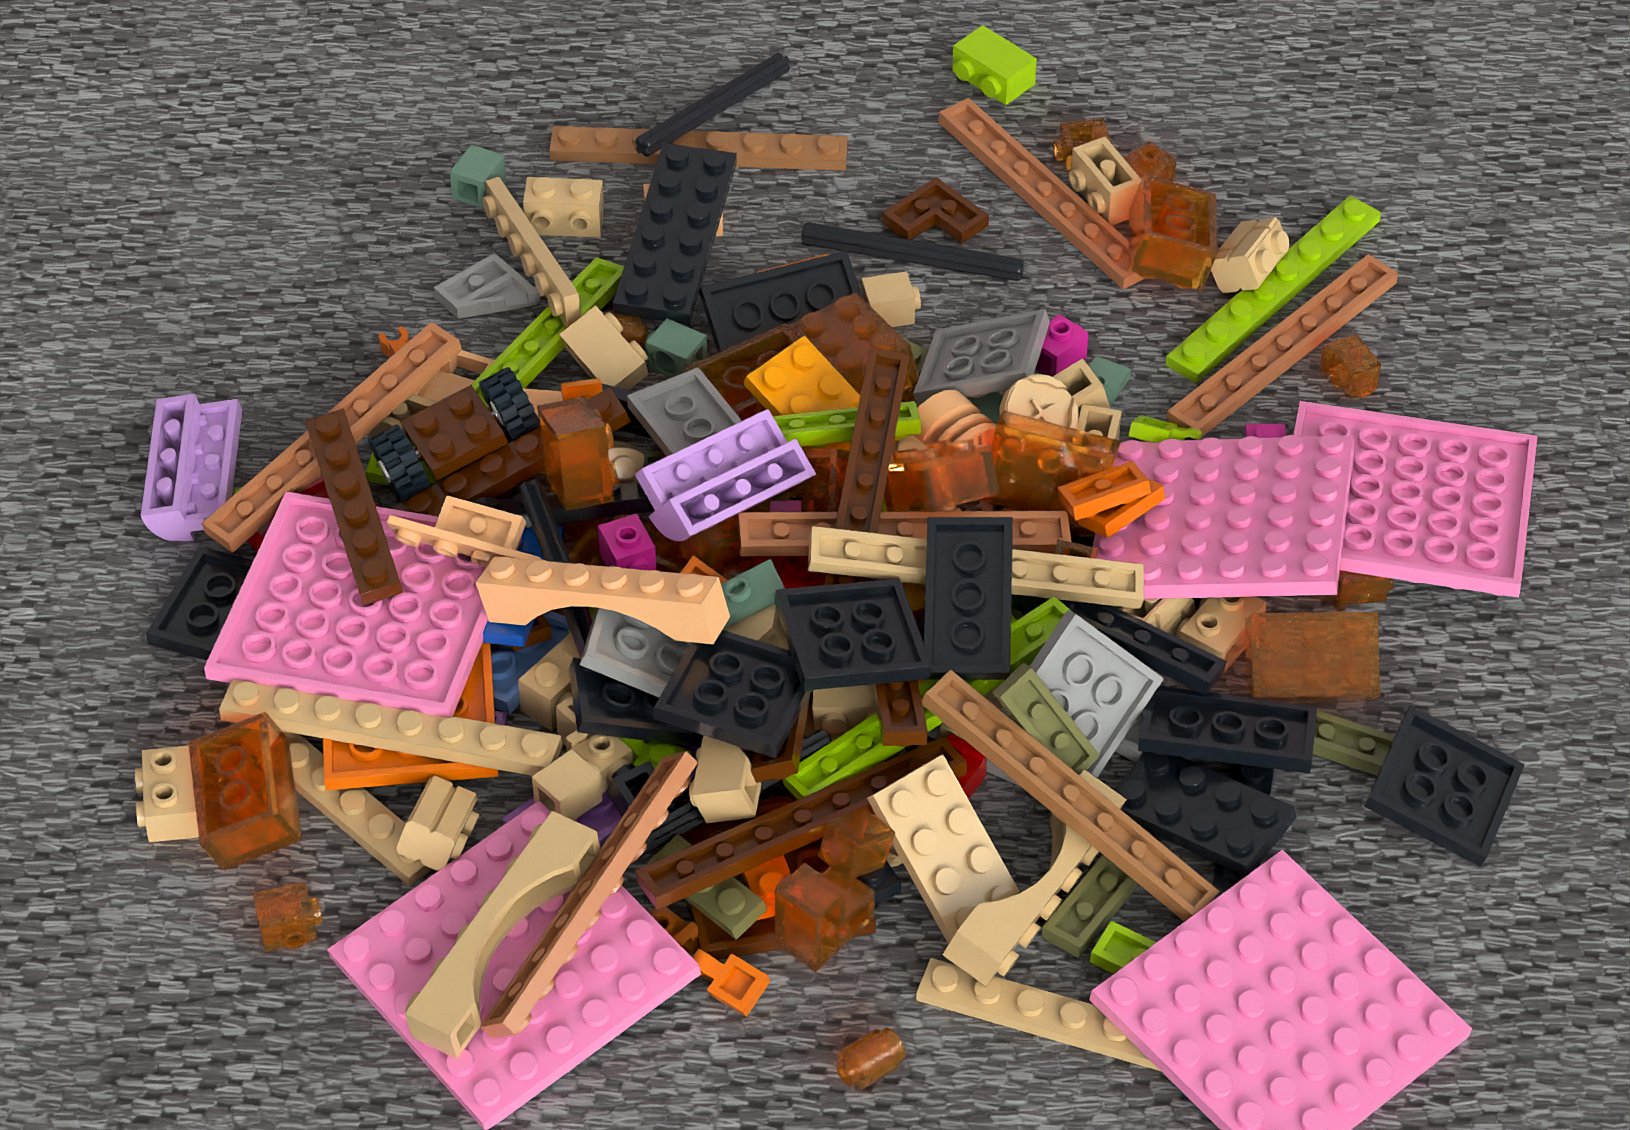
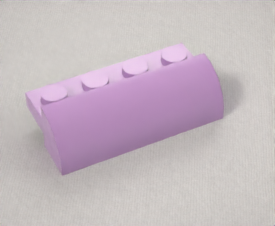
M194 393L156 400L141 509V518L144 524L155 535L168 541H194L195 531L204 530L201 523L232 497L242 417V407L238 399L199 404Z
M769 409L648 465L635 474L655 509V512L648 517L664 536L674 541L686 540L816 475L796 439L790 442L786 441Z

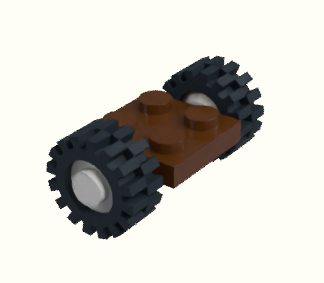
M506 367L479 381L480 390L484 395L486 404L489 406L488 408L473 386L470 385L400 421L403 430L396 424L368 439L369 446L374 453L373 455L378 462L379 468L400 502L431 486L423 470L422 461H424L437 481L541 426L526 391L524 392L522 384L517 380L511 368Z

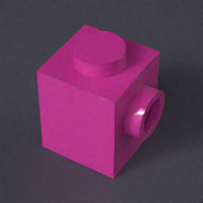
M1058 314L1050 320L1035 370L1043 375L1053 377L1082 358L1086 360L1088 332L1083 330L1078 324Z
M637 513L598 525L599 552L607 567L612 565L627 569L656 570L655 546Z

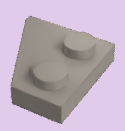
M496 253L434 287L435 299L457 319L536 306L541 303L537 289Z

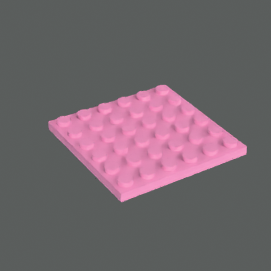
M1300 401L1293 435L1308 437L1338 434L1353 435L1355 449L1341 555V571L1519 598L1537 435Z
M1327 434L1324 436L1308 437L1288 435L1277 438L1249 436L1242 439L1206 438L1203 440L1183 441L1167 439L1160 443L1139 442L1136 440L1120 442L1117 444L1111 468L1133 460L1147 478L1164 486L1166 499L1109 538L1095 533L1090 558L1143 564L1144 599L1337 595L1355 449L1353 435Z
M285 492L205 664L206 679L231 683L232 679L249 681L257 684L450 718L455 712L483 642V630L488 618L476 581L486 567L476 564L471 560V556L457 553L456 557L442 555L433 550L432 545L420 542L418 547L406 545L395 539L396 534L386 524L389 515L435 527L438 520L437 516L376 507L404 593L363 605L330 499ZM521 535V538H520V541H519V543H518V546H517L516 551H518L519 548H520V546H521V543H522V535Z
M541 801L534 803L463 853L458 860H453L445 866V869L442 868L327 949L333 962L484 1130H488L505 1119L701 975L699 964L621 885L613 895L607 897L599 909L602 912L599 920L590 929L584 931L576 943L579 946L576 954L566 964L561 965L553 977L555 979L553 988L544 998L537 1001L530 1012L532 1018L529 1024L519 1034L492 1039L485 1031L479 1028L457 1059L412 1038L405 1017L406 1007L410 998L415 993L421 992L431 978L432 970L437 961L447 956L455 945L461 928L465 924L471 923L479 912L485 895L490 890H495L503 879L509 862L514 857H519L529 843L533 829L538 824H543L551 813ZM572 891L559 895L534 909L519 921L501 941L488 964L482 982L480 999L482 1023Z
M1283 850L1093 989L1089 999L1220 1130H1352L1467 1039L1472 1031V1028Z

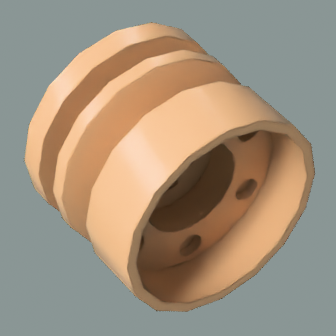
M944 390L931 396L917 408L921 419V434L913 436L938 456L935 482L952 497H964L985 485L999 470L1007 455L1008 438L1000 427L995 425L990 418L981 414L980 410L957 390Z

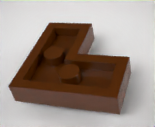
M936 177L883 211L882 224L901 238L910 240L936 225L962 244L989 226V215Z

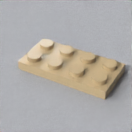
M943 754L867 797L948 945L956 931L978 903L999 901L1020 894L1019 889Z

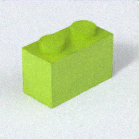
M982 25L953 45L952 72L959 79L968 81L981 89L986 96L995 98L1007 105L1035 85L1037 58Z

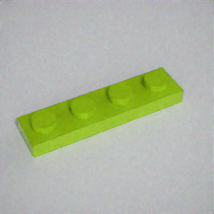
M915 401L901 402L894 438L896 440L905 439L910 435L921 434V419ZM858 407L773 416L787 442L796 439L800 447L823 448L831 443H851Z

